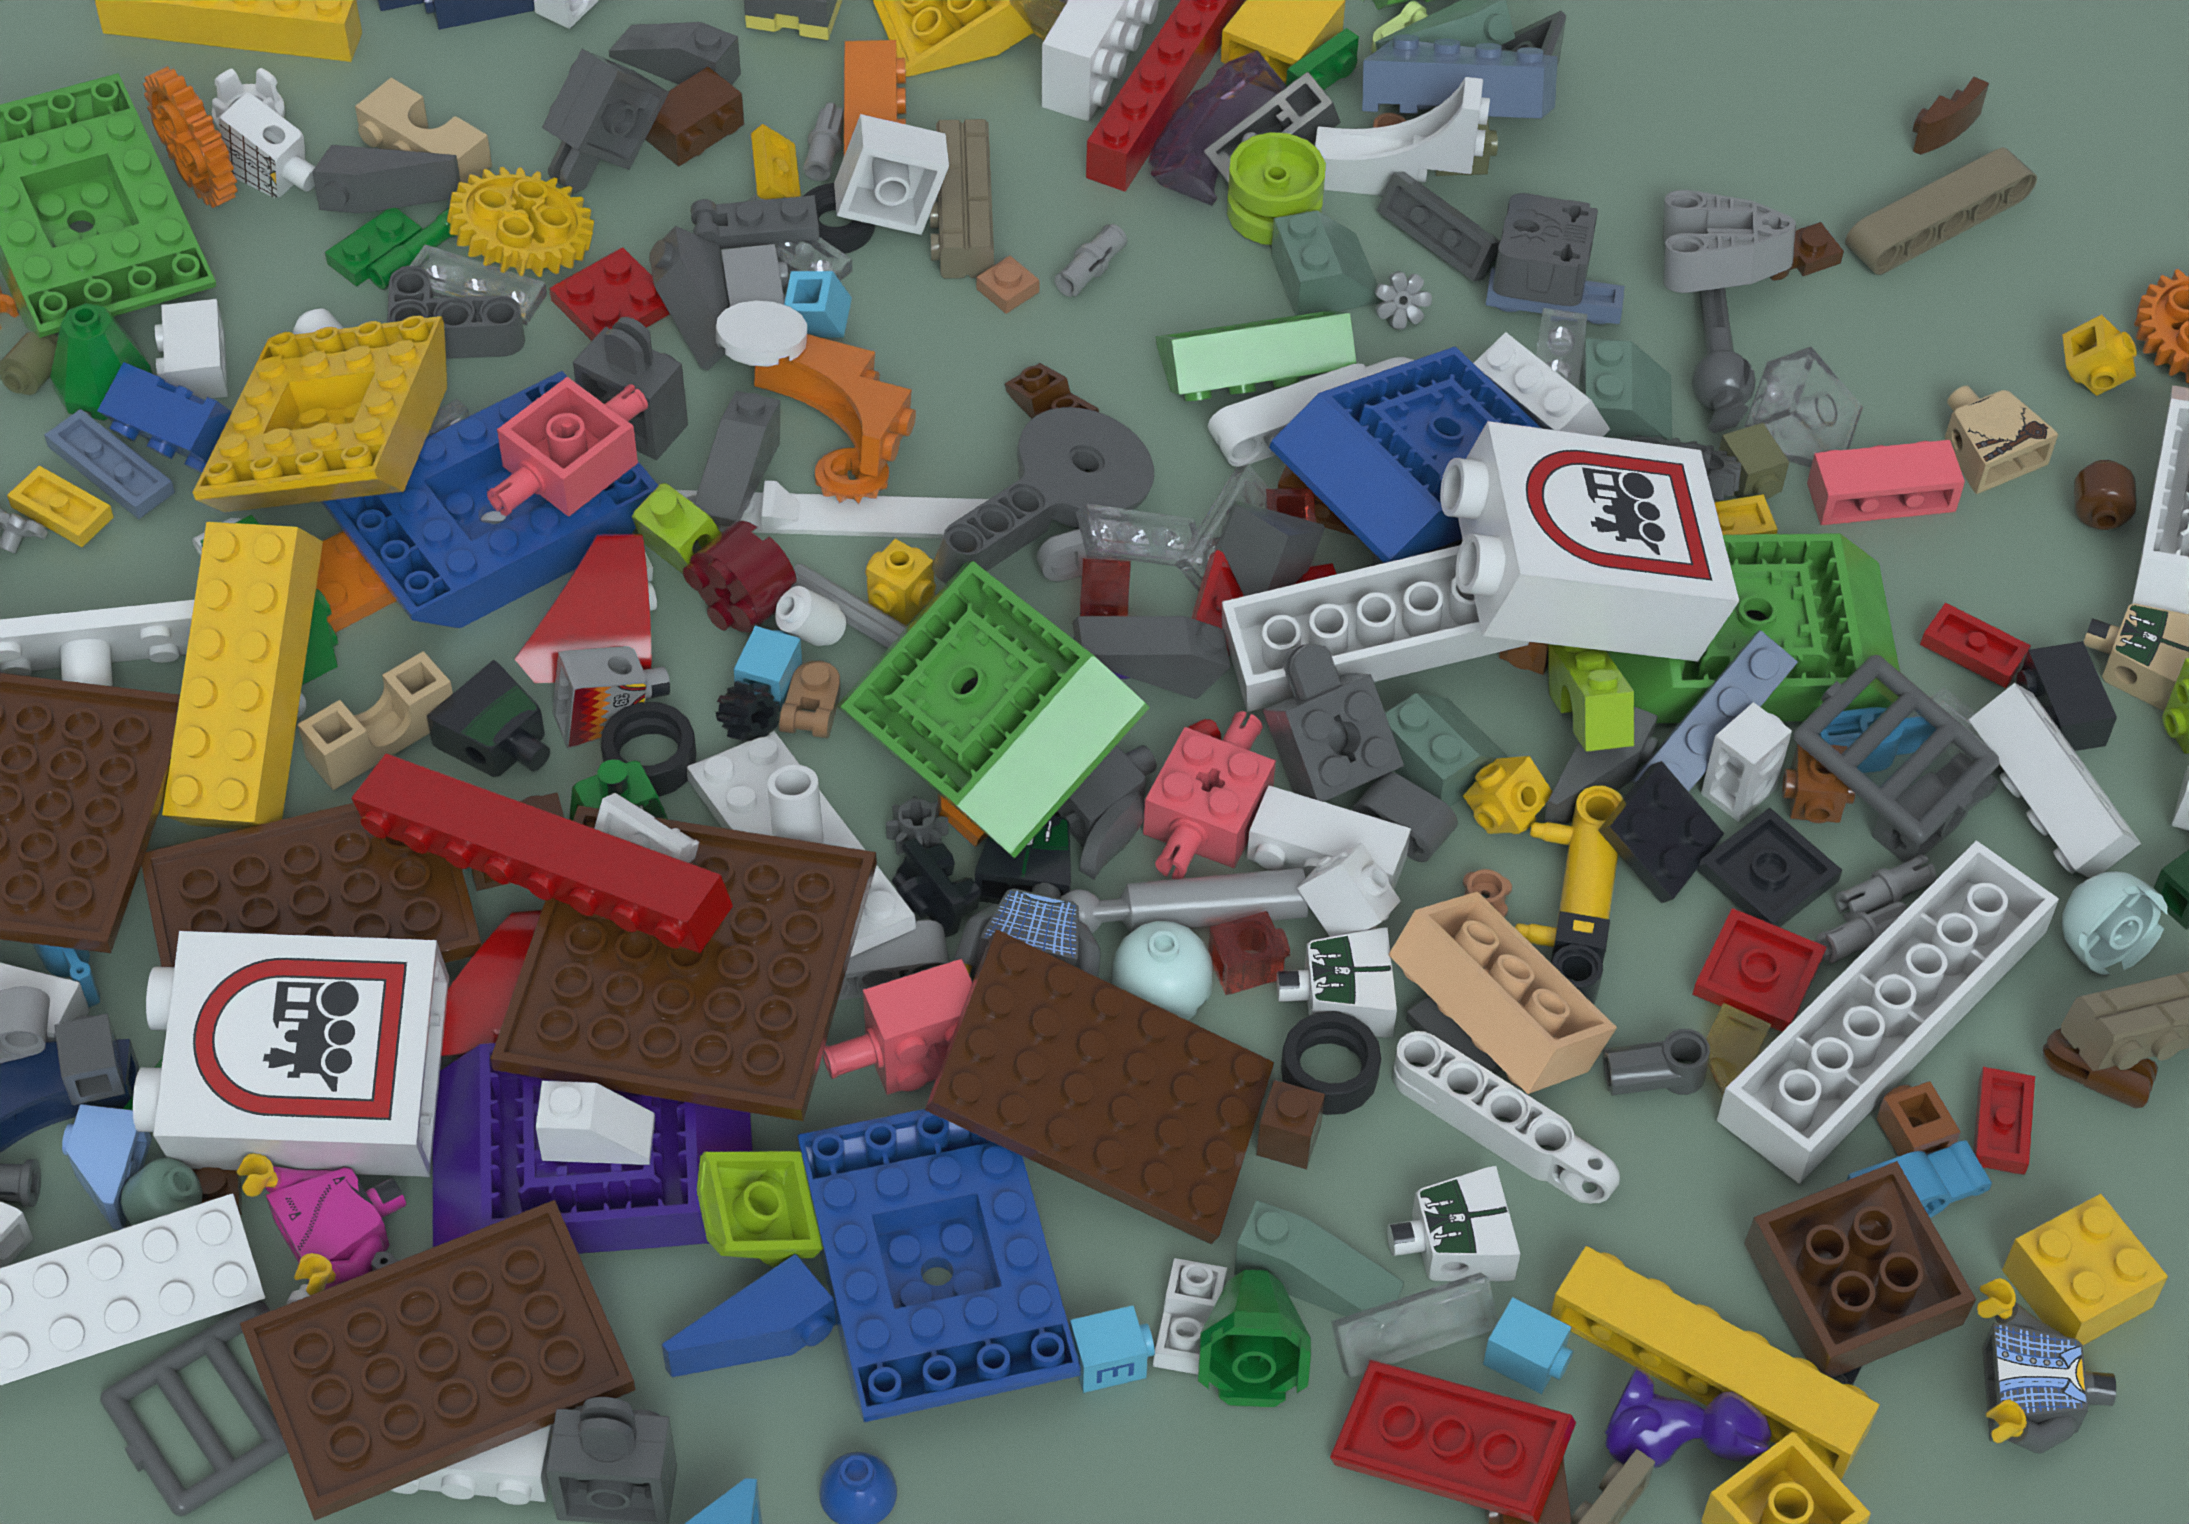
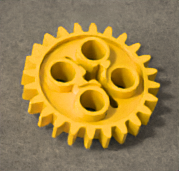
M500 167L499 175L496 176L491 171L484 169L482 179L470 174L468 183L459 182L457 192H452L447 222L451 223L449 233L458 236L457 246H469V257L485 256L484 266L491 265L494 262L500 263V272L505 273L509 267H515L519 276H524L526 269H532L538 277H542L543 268L549 269L554 274H559L560 265L572 269L574 260L582 261L584 259L585 251H589L594 220L590 219L591 209L583 207L584 198L571 197L573 189L571 186L559 189L556 187L557 178L554 177L545 182L541 180V172L536 171L532 177L525 175L523 168L520 167L517 169L516 175L510 174L504 167Z

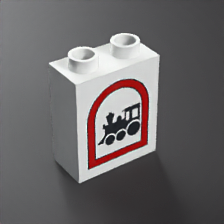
M1487 421L1467 458H1453L1445 469L1440 493L1442 510L1446 516L1459 519L1463 539L1456 561V581L1462 593L1474 594L1482 636L1699 661L1739 603L1701 450Z
M179 931L175 967H153L148 980L146 995L148 1026L150 1030L166 1031L162 1068L141 1067L137 1073L133 1094V1120L136 1131L154 1132L153 1136L166 1157L180 1160L191 1169L213 1167L221 1168L222 1170H237L248 1154L256 1153L267 1157L273 1166L292 1169L338 1170L346 1167L351 1168L355 1174L430 1177L449 975L437 941Z

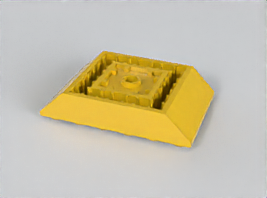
M411 316L402 321L382 324L378 321H370L358 327L342 329L324 327L315 332L295 335L291 332H283L268 338L192 492L195 500L222 512H234L404 492L447 390L445 330L442 316L429 318Z

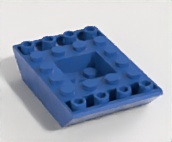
M1455 346L1318 393L1271 440L1269 448L1383 563L1417 556L1462 539L1459 519L1446 516L1442 510L1440 498L1442 478L1448 463L1453 458H1467L1487 421L1534 428L1541 427Z
M563 371L426 437L404 492L321 501L412 621L462 628L575 570L597 535L632 534L636 526L632 519L634 511L659 486L639 462L569 517L541 495L534 493L513 509L502 522L493 525L481 521L483 515L496 511L488 499L487 492L512 475L511 472L503 467L497 429L565 379L567 375Z
M925 1109L797 1135L823 1248L820 1251L829 1293L835 1302L836 1323L853 1396L863 1422L1081 1376L1079 1361L1023 1156L940 1118ZM939 1267L948 1270L952 1278L943 1285L934 1286L925 1282L922 1276L929 1269Z

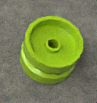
M1275 132L1252 136L1239 144L1230 157L1227 216L1232 227L1247 239L1260 244L1272 245L1274 218L1315 210L1322 213L1326 163L1320 150L1306 139L1288 133Z

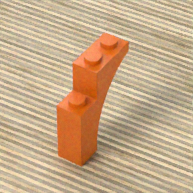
M807 334L806 349L799 357L789 361V356L780 358L778 365L769 367L755 366L754 387L770 390L802 401L827 415L847 433L858 452L860 473L878 477L887 461L893 462L895 460L902 437L910 436L915 424L916 410L910 408L912 389L879 381L880 374L878 371H874V351Z

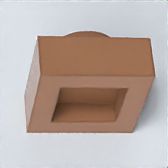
M1009 255L977 276L976 287L980 293L1007 314L1039 293L1040 280Z

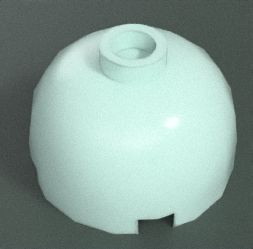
M2103 872L2078 885L2069 897L2062 915L2064 938L2077 958L2090 970L2101 975H2107L2110 973L2104 968L2122 961L2123 969L2126 970L2145 957L2160 939L2164 928L2158 924L2161 916V910L2167 914L2168 906L2161 894L2139 878L2124 872Z
M1155 921L1141 925L1122 940L1115 953L1112 968V985L1183 1019L1189 1020L1196 1015L1197 1008L1205 1000L1208 1001L1211 995L1213 976L1211 956L1205 942L1188 927L1170 921Z

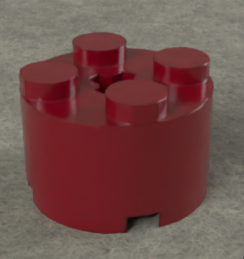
M737 521L697 551L682 571L686 582L699 592L702 599L708 605L707 614L709 619L717 628L723 631L732 627L741 632H752L755 626L759 627L776 613L779 599L797 582L794 568L781 547L770 536L762 541L752 533L758 527L747 521Z

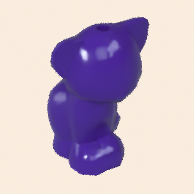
M1637 1366L1604 1432L1607 1435L1605 1446L1616 1461L1618 1460L1624 1465L1635 1450L1638 1449L1655 1461L1654 1468L1661 1467L1670 1461L1675 1452L1684 1443L1693 1439H1701L1706 1448L1720 1458L1733 1462L1750 1461L1756 1459L1769 1449L1768 1444L1772 1436L1766 1416L1735 1392H1723L1703 1409L1687 1400L1668 1398L1655 1394L1653 1380L1646 1371Z

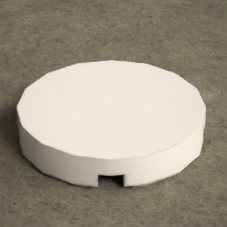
M755 300L742 302L725 309L717 318L716 343L718 347H724L725 354L734 361L750 366L769 367L778 365L780 358L789 356V361L799 357L806 349L808 325L803 316L789 306L772 301Z

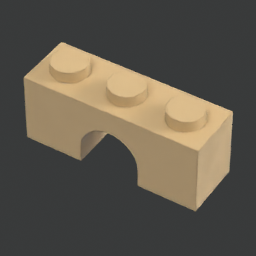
M392 77L355 106L359 135L370 147L457 155L460 180L463 183H468L470 174L480 177L484 169L489 170L492 167L487 134L457 116H454L446 124L438 128L428 129L423 96Z
M424 651L382 675L384 683L383 693L377 703L369 710L353 715L343 702L338 700L298 724L306 760L332 790L337 789L376 766L386 753L394 755L430 734L427 715L450 697L453 691L451 681Z

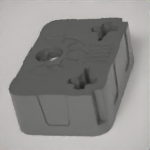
M1528 193L1512 195L1509 200L1501 242L1498 247L1493 290L1501 296L1561 306H1576L1580 304L1583 298L1598 214L1597 208H1591L1589 203L1574 200H1563Z

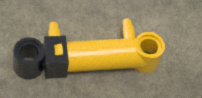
M1592 786L1584 789L1579 794L1571 826L1551 822H1533L1531 824V837L1540 838L1546 842L1569 845L1556 928L1532 923L1529 925L1518 923L1515 926V929L1531 944L1553 947L1550 963L1593 1005L1598 996L1603 973V961L1607 947L1610 926L1609 917L1618 853L1598 830L1623 800L1621 794L1606 786ZM1569 978H1576L1580 981H1574Z

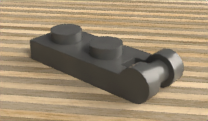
M814 195L715 204L711 200L701 199L691 205V220L696 225L693 229V234L718 244L720 249L820 240Z

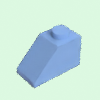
M80 1104L74 1124H68L64 1131L62 1140L63 1154L68 1156L76 1178L110 1226L116 1230L124 1229L127 1218L121 1205V1192L128 1179L143 1168L152 1140L150 1132L136 1131L133 1110Z

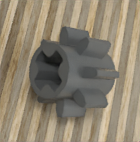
M913 796L912 799L904 802L901 806L894 804L892 806L893 820L886 822L887 839L895 840L897 855L905 853L902 850V846L906 841L916 838L925 849L942 844V836L948 834V817H939L938 802L930 803L924 799H918L917 796Z

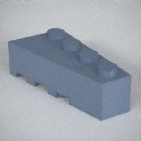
M1396 35L1391 41L1363 60L1362 111L1378 112L1379 105L1400 104L1399 113H1418V109H1429L1442 104L1458 89L1465 77L1483 79L1481 97L1490 98L1488 116L1542 119L1555 108L1557 56L1543 55L1542 49L1532 47L1520 48L1517 52L1503 51L1502 46L1495 43L1477 44L1476 47L1460 46V41L1455 39H1438L1434 43L1419 42V37L1416 35Z

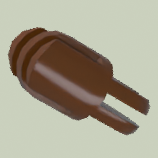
M2061 1028L2056 1029L2047 1037V1043L2043 1046V1059L2048 1067L2056 1073L2135 1109L2143 1108L2148 1102L2158 1072V1066L2155 1061L2148 1058L2142 1059L2126 1070H2120L2117 1066L2092 1071L2079 1055L2080 1049L2073 1048L2061 1033Z

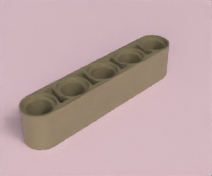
M2007 148L1996 149L1863 218L1851 228L1845 239V245L1875 274H1884L2018 204L2034 189L2037 183V176Z

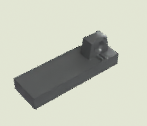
M1394 173L1377 211L1472 281L1483 280L1491 262L1495 261L1501 241L1483 230L1478 224L1407 173Z

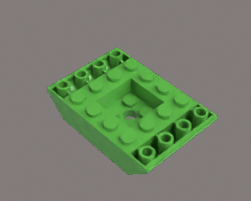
M119 73L0 104V270L26 328L35 332L39 338L58 333L68 310L85 303L103 306L114 317L216 287V280ZM76 221H87L93 225V228L87 232H76L70 228V225Z
M1841 533L1723 535L1739 603L1699 661L1607 651L1634 691V707L1657 715L1656 723H1680L1756 631L1759 630L1764 632L1798 661L1761 705L1763 710L1777 716L1781 721H1805L1823 703L1820 699L1836 681L1842 684L1872 655L1883 657L1900 672L1879 562ZM1758 610L1768 619L1756 621L1749 618L1745 612ZM1875 678L1843 711L1874 707L1888 708L1898 696Z
M974 561L965 562L836 705L844 714L1014 858L1150 708L1092 653ZM978 678V682L973 690L966 694H961V689L968 680Z

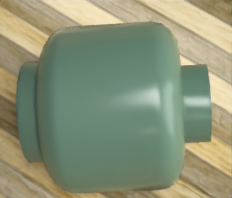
M170 1157L158 1158L128 1179L121 1192V1205L124 1215L133 1226L202 1204L203 1190L199 1178L185 1163Z

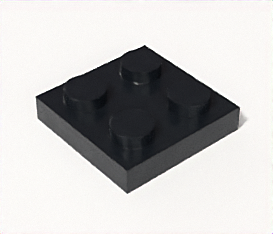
M1662 761L1654 763L1646 769L1598 830L1661 903L1673 900L1699 867L1700 860L1710 853L1724 835V832Z
M1769 807L1700 860L1698 872L1746 914L1781 927L1838 883L1842 869Z

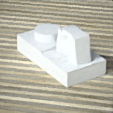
M616 793L602 798L594 828L596 830L687 863L695 859L699 846V841L688 837L680 832L678 828H668L654 819V816Z

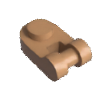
M809 661L803 663L795 670L786 701L783 703L780 712V732L795 734L796 730L800 729L812 731L814 737L829 738L841 690L840 675L834 666L824 661ZM802 709L813 710L816 712L803 711Z

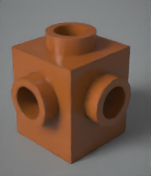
M1797 744L1791 768L1784 770L1782 780V798L1790 799V819L1808 820L1813 823H1840L1845 804L1854 803L1855 792ZM1831 745L1840 754L1847 749V746Z

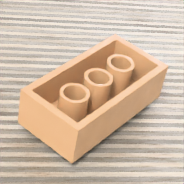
M1478 892L1416 909L1388 954L1403 969L1405 976L1418 984L1437 1003L1439 1010L1444 1015L1452 1018L1471 1037L1473 1044L1481 1051L1487 1053L1506 1072L1508 1079L1514 1085L1522 1088L1527 1094L1589 1072L1617 1029L1595 1005Z

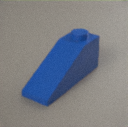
M794 1254L662 1344L665 1369L671 1377L790 1356L806 1345L809 1347L815 1346L822 1342L836 1325L834 1298L800 1258Z

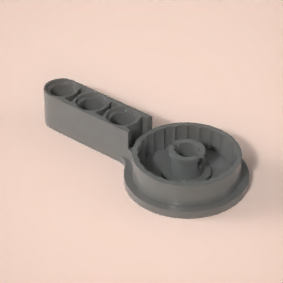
M1074 407L1056 408L1035 416L1026 424L1018 441L1019 480L945 529L932 565L935 576L946 584L968 561H974L985 571H988L1047 532L1052 519L1064 525L1080 529L1089 526L1093 518L1101 515L1111 516L1117 523L1121 522L1132 510L1142 504L1148 496L1154 481L1153 461L1144 443L1135 433L1119 421L1088 409Z

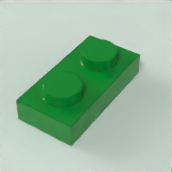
M1346 28L1287 69L1286 88L1306 72H1309L1323 91L1339 79L1348 77L1354 71L1358 62L1359 36Z
M397 208L387 209L325 251L327 264L357 287L369 279L367 267L394 247L404 244L420 232L422 227Z

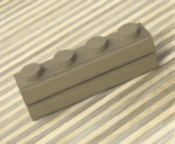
M965 119L964 123H961L960 120H939L936 123V132L945 133L949 168L937 195L938 201H935L930 213V228H939L938 234H931V261L940 260V272L944 279L964 278L966 275H969L970 278H976L994 266L989 123L985 119Z
M2189 971L2076 997L2061 1024V1033L2074 1049H2080L2079 1055L2092 1071L2117 1066L2120 1070H2126L2142 1059L2155 1056L2158 1060L2169 1059L2179 1050L2189 1048Z

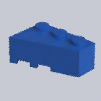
M125 362L121 365L97 410L113 421L109 427L110 430L134 442L138 435L149 439L148 448L169 459L173 458L175 452L187 457L184 465L201 474L232 411L212 398L207 397L206 400L192 395L193 391L183 386L175 387L165 382L161 377Z

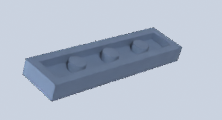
M1761 630L1756 631L1631 781L1635 784L1650 765L1662 761L1689 792L1707 771L1715 735L1753 702L1761 707L1798 661Z

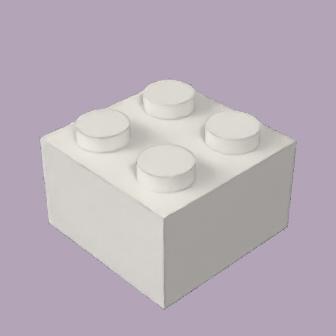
M860 114L834 182L837 216L922 235L949 168L945 133Z

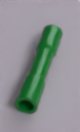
M449 207L440 213L431 224L404 244L394 247L367 267V274L375 286L384 290L389 286L390 277L396 270L406 266H414L416 262L444 241L456 236L449 233L451 223L447 222Z

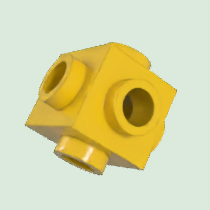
M2102 314L2062 334L2066 369H2068L2070 376L2076 383H2083L2096 396L2136 377L2133 357L2137 355V350L2132 338L2128 333L2120 332Z
M895 538L883 552H876L866 566L868 603L907 626L935 596L936 584L932 569L934 560L930 559L921 549L911 548Z
M1520 756L1497 758L1493 763L1482 768L1475 776L1476 782L1463 797L1473 810L1477 823L1488 834H1519L1530 828L1531 824L1536 821L1535 815L1548 802L1553 791L1531 757Z

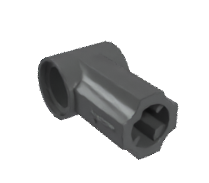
M1678 1029L1671 1032L1665 1041L1604 1049L1602 1058L1607 1089L1611 1092L1612 1096L1664 1088L1678 1095L1694 1093L1702 1087L1705 1081L1710 1045L1700 1032L1692 1029ZM1686 1059L1691 1061L1692 1064H1682L1676 1060Z

